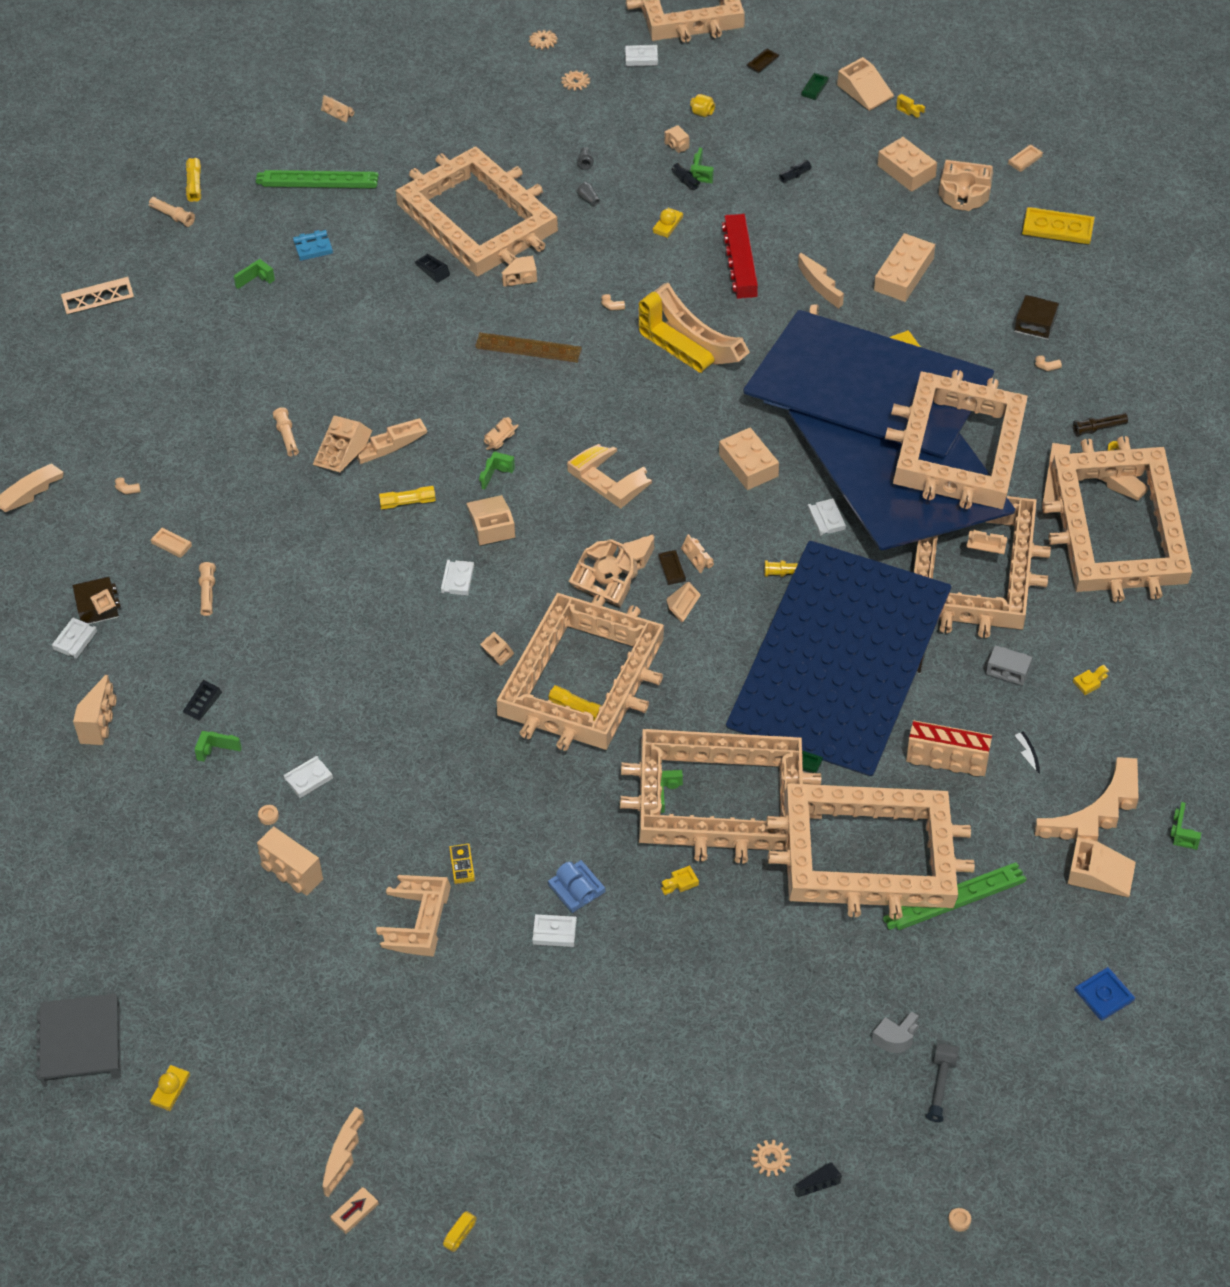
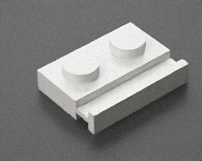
M657 45L625 46L626 66L658 65Z
M834 499L817 502L816 505L812 506L808 504V511L820 536L825 533L830 534L845 530L846 525Z
M447 560L441 593L450 592V594L468 595L474 571V562H450V560Z
M72 618L52 644L53 650L68 656L72 655L77 659L96 634V627H91L88 623Z
M318 756L283 775L284 780L288 782L299 798L333 779L332 773L319 760Z
M535 914L533 945L574 947L577 918Z

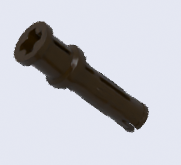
M1126 413L1098 419L1090 417L1084 421L1075 420L1073 421V432L1078 437L1083 433H1095L1098 429L1127 424L1128 416Z

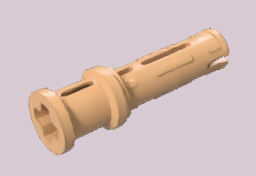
M152 197L149 201L151 208L171 216L174 221H180L187 227H190L195 220L194 213L186 212L181 207H174L155 197Z
M278 408L274 410L272 415L277 421L276 428L282 434L287 454L291 457L293 456L292 450L294 455L299 453L291 430L292 422L288 418V410L286 408Z
M204 562L199 565V571L201 572L198 582L201 586L200 613L203 616H209L213 612L212 587L215 584L214 572L216 566L210 562Z

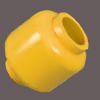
M698 94L695 98H692L690 107H692L694 114L707 117L713 114L715 103L711 97Z

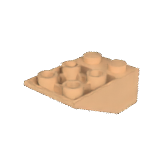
M863 57L838 71L837 86L869 111L894 97L874 65Z
M333 416L313 465L341 472L366 447L372 430L360 422Z
M502 495L466 503L479 546L515 538V525L511 511Z
M105 675L77 705L73 723L80 744L103 745L105 738H108V723L112 722L113 718L112 706L116 705V695L113 694V684L110 683L108 675Z
M1077 837L1068 884L1129 897L1136 862L1097 841Z

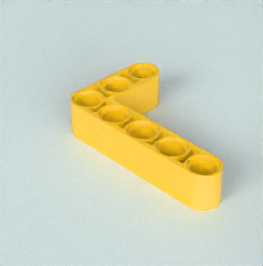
M652 291L639 301V331L642 336L699 373L714 363L715 360L711 352L662 321V299L658 293Z

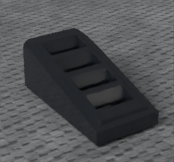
M426 254L415 261V265L436 283L450 276L448 266L430 254Z
M203 680L184 708L183 713L200 721L222 694V691L219 687ZM203 696V697L207 698V700L204 701V700H202V699H200V698ZM199 702L203 704V706L200 707L196 705V703ZM195 708L199 710L198 714L191 711V709Z
M829 1162L797 1183L795 1195L798 1198L841 1183L842 1175L834 1164Z

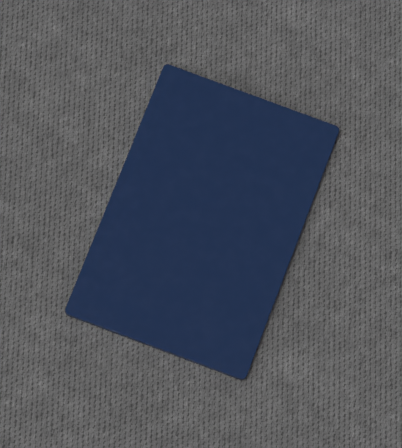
M798 310L744 387L743 393L885 439L888 427L900 431L906 430L909 420L891 415L894 403L907 407L913 405L921 371L951 378L952 372L958 370L957 375H959V371L963 373L962 381L987 386V381L993 377L994 370ZM932 401L920 451L945 457L972 411L957 409V407L944 404L939 405ZM889 440V441H892V442L901 444V442Z
M789 408V415L880 550H887L1015 513V507L1007 497L1003 509L973 502L970 508L965 509L967 503L962 508L960 506L961 499L935 494L932 500H929L930 494H928L927 499L923 497L924 491L893 484L902 448L901 444ZM960 433L945 457L935 456L920 451L918 460L991 476Z
M809 541L731 711L726 727L745 735L802 738L803 751L821 756L825 762L867 776H873L950 594L951 585L821 543Z

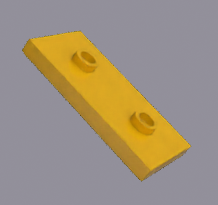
M1027 207L1022 235L1090 244L1095 217Z

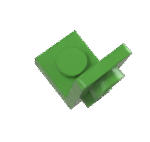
M699 147L698 153L694 155L695 164L691 165L690 172L700 182L713 183L714 167L701 166L703 148Z
M258 259L234 275L235 287L239 289L257 276L270 284L275 281L273 268L261 259Z
M493 452L491 458L487 459L485 470L480 473L479 481L481 482L482 489H486L495 469L513 473L515 469L514 456Z
M202 731L194 750L197 760L205 762L207 755L211 754L212 746L241 751L242 747L240 738L234 735Z
M682 770L662 771L661 813H665L663 786H667L669 789H676L679 785H683Z
M1181 802L1180 809H1175L1173 820H1176L1177 824L1172 826L1170 836L1174 837L1173 845L1197 850L1201 832L1181 828L1185 803Z

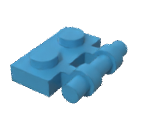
M316 230L314 233L306 235L303 233L293 237L294 244L301 243L296 245L300 261L333 253L329 238L322 239L327 237L326 230Z

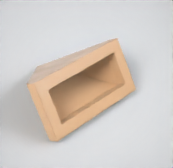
M687 582L667 598L669 609L683 622L701 594L690 582Z

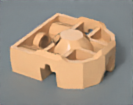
M946 160L939 186V196H941L944 203L950 205L953 209L970 211L971 209L981 207L989 200L993 167L991 165ZM958 198L968 199L967 203L960 205Z
M610 539L598 541L584 550L569 583L574 588L592 596L599 595L598 598L602 596L606 602L621 607L630 590L631 579L636 578L638 574L637 562L624 544ZM617 546H619L622 549L618 557L616 558L613 555L617 549ZM587 556L596 561L593 568L584 564V559ZM623 572L628 575L625 581L618 579L619 573ZM609 573L613 575L611 578L606 579L605 575ZM595 580L602 586L607 587L605 591L593 585Z

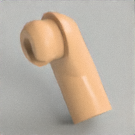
M609 294L602 295L601 304L611 311L625 310L624 301L614 302Z
M1037 356L1035 358V365L1045 371L1062 368L1060 360L1047 362L1044 356Z
M117 478L115 480V488L123 494L141 492L139 483L128 485L125 483L124 478Z

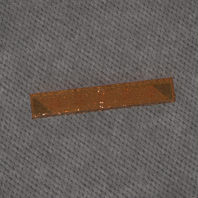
M482 332L479 333L476 342V349L578 363L582 351L581 346Z

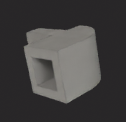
M911 1011L900 1026L885 1017L874 1030L872 1043L891 1053H900L908 1050L912 1046L913 1037L919 1028V1025H917L918 1015Z

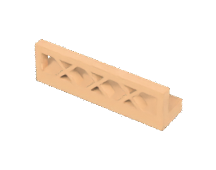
M128 277L61 294L66 314L134 297ZM127 286L129 295L125 296L116 293L118 288ZM110 291L113 295L109 300H104L100 297L101 293ZM92 295L96 299L93 304L88 305L83 302L85 296ZM73 299L79 301L77 308L69 310L67 301Z

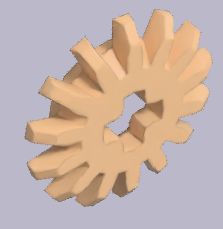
M538 30L537 33L534 32L529 37V43H531V46L536 45V49L538 47L541 50L543 48L549 49V46L554 47L553 43H557V37L551 31L545 33L546 31L543 30V33Z
M576 70L575 72L569 71V74L565 73L566 77H562L564 81H561L564 84L563 87H568V90L574 87L573 90L576 91L577 87L579 90H582V87L586 88L590 84V77L586 78L588 74L584 75L583 71L580 73Z
M765 1140L764 1147L757 1144L759 1151L754 1149L752 1151L757 1157H751V1161H758L753 1167L758 1168L761 1166L762 1168L759 1170V1173L762 1174L767 1170L768 1177L771 1171H774L775 1176H778V1169L784 1173L786 1170L782 1166H790V1163L785 1162V1160L791 1159V1155L785 1156L789 1149L782 1150L783 1143L777 1146L775 1145L776 1140H772V1144L769 1145L767 1140ZM772 1153L775 1154L777 1161H772L770 1164L765 1156H770Z

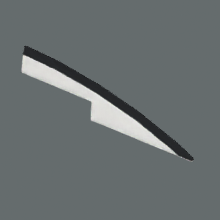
M1024 731L1016 734V738L1026 748V750L1021 752L1022 755L1040 774L1038 757L1032 743Z

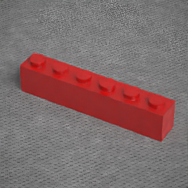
M745 214L725 215V222H722V233H726L724 234V244L728 245L726 246V256H730L728 258V268H732L730 270V279L734 280L732 282V291L736 292L737 299L758 297V283Z

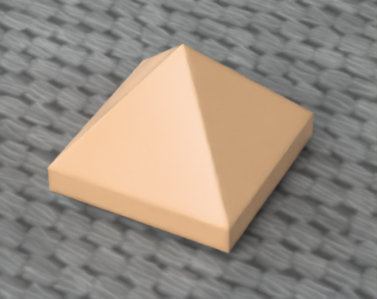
M108 589L90 597L98 614L116 606Z

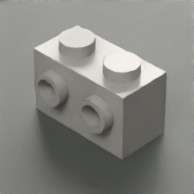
M995 645L988 662L986 674L1024 686L1031 668L1032 657Z

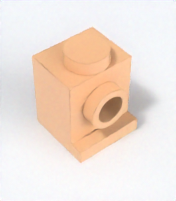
M677 125L665 131V144H669L678 153L683 152L689 148V135Z
M495 632L480 644L486 653L500 666L514 654L509 645Z

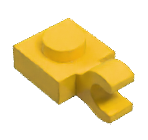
M903 94L897 97V110L909 116L913 114L917 118L920 117V112L925 113V106L921 104L914 105V100Z
M1105 665L1097 668L1094 673L1087 670L1073 678V683L1084 695H1087L1100 688V681L1108 677L1106 673L1109 670Z
M689 865L672 872L670 879L663 880L661 882L663 885L661 890L664 895L672 893L676 888L683 892L698 886L699 880Z

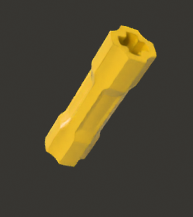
M189 158L186 161V196L188 201L196 202L201 199V164L199 159Z
M433 485L403 492L379 493L381 509L395 508L398 505L436 501Z
M554 685L548 696L549 700L555 704L565 707L569 706L570 709L592 714L593 721H595L599 714L600 706L602 707V705L580 698L558 685Z

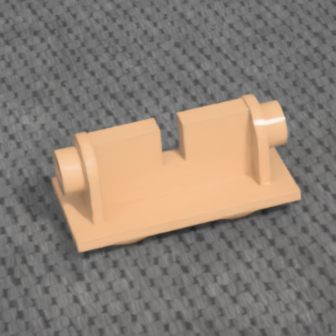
M324 95L322 111L344 122H347L349 116L352 117L354 115L353 108Z
M509 417L503 418L495 426L499 432L492 428L484 436V442L489 444L486 449H498L504 444L503 440L511 437L519 425L513 426L511 424L512 420Z
M975 529L969 532L967 548L1000 554L1005 553L1007 537H1004V535L990 533L989 536L986 535V532L976 531Z
M688 534L681 549L696 569L702 573L704 567L711 568L714 565V560L707 552L703 553L705 549L701 546L698 539L691 538Z

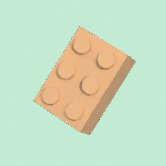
M904 137L883 148L878 153V166L911 192L936 177L937 162Z
M751 427L719 441V456L747 490L778 477V460Z
M274 826L257 842L262 867L268 872H274L280 881H286L291 884V887L296 892H302L307 896L323 880L319 858Z

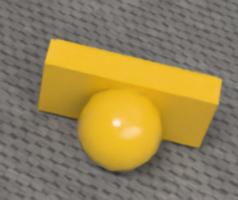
M671 208L663 210L659 221L653 228V233L668 238L683 218V213Z
M170 1065L166 1073L162 1074L159 1078L158 1087L150 1100L151 1104L171 1111L189 1079L190 1073Z

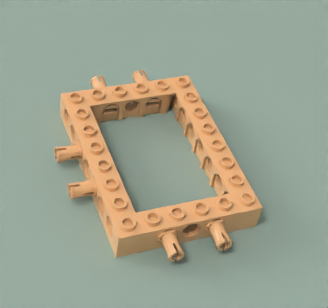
M626 0L627 10L642 9L652 41L681 37L682 42H685V38L688 42L691 40V35L712 32V36L716 38L715 33H717V37H720L723 30L744 27L745 13L740 0H720V6L668 14L663 13L660 0Z
M476 146L451 160L444 154L438 155L436 162L440 166L424 175L417 168H414V171L412 169L409 176L413 181L396 190L397 205L477 277L504 261L510 265L517 258L515 255L531 246L540 252L546 245L542 240L558 231L557 216L535 198L543 193L542 187L536 184L526 190L514 180L523 175L522 170L518 166L505 172ZM471 173L477 177L478 181H482L489 190L497 194L499 199L505 201L509 208H513L518 213V216H522L525 219L480 246L429 201V199L436 195H441L447 189L454 188L456 184L468 180L471 177Z
M958 370L952 372L951 378L921 371L913 405L910 407L895 403L893 405L891 415L909 420L906 430L900 431L888 427L885 439L901 442L902 444L893 484L924 491L923 497L925 499L930 494L929 500L934 499L935 494L961 499L960 506L962 508L967 503L965 509L970 508L972 502L1003 509L1028 396L997 389L999 382L995 379L994 384H992L993 378H990L987 381V386L962 381L963 373L959 371V375H957ZM932 401L939 405L944 404L957 407V409L970 410L977 414L983 413L995 418L1004 416L991 476L918 460Z
M1122 436L1117 439L1119 450L1094 452L1093 441L1088 439L1089 444H1087V439L1081 441L1083 453L1054 455L1051 468L1058 501L1043 502V513L1060 512L1064 532L1049 533V541H1051L1049 544H1067L1076 592L1111 589L1113 601L1117 602L1118 597L1119 602L1125 599L1123 588L1149 587L1150 598L1155 599L1154 595L1156 594V599H1159L1163 596L1160 586L1189 583L1192 569L1164 447L1131 449L1129 438L1125 436L1124 441ZM1146 470L1148 476L1147 485H1150V498L1153 500L1154 516L1157 517L1158 522L1157 531H1160L1161 547L1164 549L1165 558L1095 563L1078 480L1081 481L1087 478L1102 479V477L1113 476L1120 478V476L1129 475L1136 477L1143 475Z
M1006 496L1015 507V513L986 522L1014 526L1007 601L1001 597L989 598L981 597V595H964L960 592L958 594L950 593L939 617L941 620V632L944 633L945 627H947L946 633H950L952 631V621L980 624L978 635L982 638L984 631L985 638L990 636L991 626L1023 630L1028 587L1040 586L1047 588L1048 575H1036L1030 572L1032 556L1049 559L1051 551L1050 546H1039L1033 543L1037 499ZM938 535L918 541L914 573L933 579Z
M557 593L497 699V715L523 723L524 726L520 731V735L523 738L528 733L527 739H530L536 728L561 735L556 745L561 750L564 746L563 751L568 750L573 739L607 750L627 709L630 708L646 713L649 701L634 697L641 682L646 681L658 686L662 682V673L648 669L663 642L664 625L639 618L638 615L641 611L638 607H635L634 611H632L634 606H630L627 614L603 607L605 599L600 596L597 601L599 595H595L590 603ZM567 627L633 646L632 651L628 653V659L621 666L618 678L613 681L610 693L607 692L606 700L603 706H600L599 714L595 721H593L592 714L588 712L583 713L570 709L569 706L564 707L554 704L550 700L545 701L531 695L534 686Z
M643 729L641 762L635 764L621 762V775L639 776L640 795L639 797L620 796V809H638L640 811L639 843L695 846L694 859L696 861H699L700 854L701 861L707 860V847L735 848V861L740 863L742 856L743 864L748 862L747 849L787 851L785 829H767L766 821H759L751 818V820L735 819V817L722 819L714 818V816L703 818L694 817V815H690V817L674 816V814L669 816L660 815L662 807V760L779 766L780 817H785L784 794L787 783L821 785V773H803L802 738ZM809 813V818L822 819V814L813 815Z
M787 783L784 794L785 817L767 816V829H785L787 851L769 850L768 864H787L789 901L848 904V916L853 917L854 912V918L861 915L860 904L889 905V917L894 919V914H896V919H900L903 916L901 906L954 908L958 897L956 872H974V860H960L954 857L953 837L970 838L971 826L952 825L948 791ZM809 813L813 815L832 814L833 816L853 815V817L873 816V818L928 819L926 824V831H928L929 835L927 846L930 848L929 865H931L932 876L812 871Z

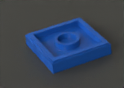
M1109 967L1079 984L1074 990L1100 1021H1103L1135 1000L1132 993Z

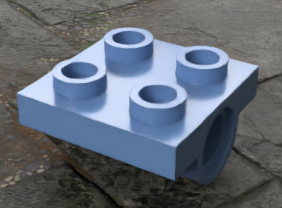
M582 860L576 864L572 862L563 864L557 870L556 876L548 880L549 887L571 913L605 893V887Z

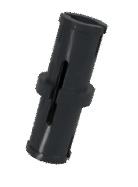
M805 160L798 165H792L789 170L779 174L781 182L786 183L793 178L800 177L802 173L811 169V163Z
M679 163L673 165L672 172L680 177V181L689 185L693 190L699 187L700 181L692 176L689 170L683 168Z

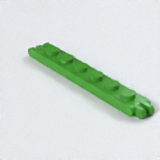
M265 170L264 172L257 173L256 183L267 187L376 188L379 174L377 172Z
M1015 862L957 884L958 897L954 908L901 906L902 918L896 919V914H894V919H891L888 914L883 917L885 923H888V929L897 927L898 930L1022 884L1027 881L1025 875H1022V870L1018 869L1019 865Z

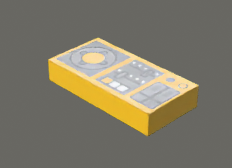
M470 844L449 846L454 883L475 881Z

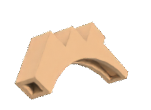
M664 283L654 291L662 299V310L668 319L666 324L711 352L715 360L714 365L739 362L750 353L742 337L723 335L695 317L681 302L669 283Z
M1117 757L1113 780L1105 793L1097 801L1085 809L1067 816L1037 818L1035 836H1041L1042 838L1059 837L1065 840L1074 838L1076 841L1077 837L1098 841V827L1105 829L1116 828L1119 818L1118 808L1130 810L1137 807L1139 799L1137 759Z

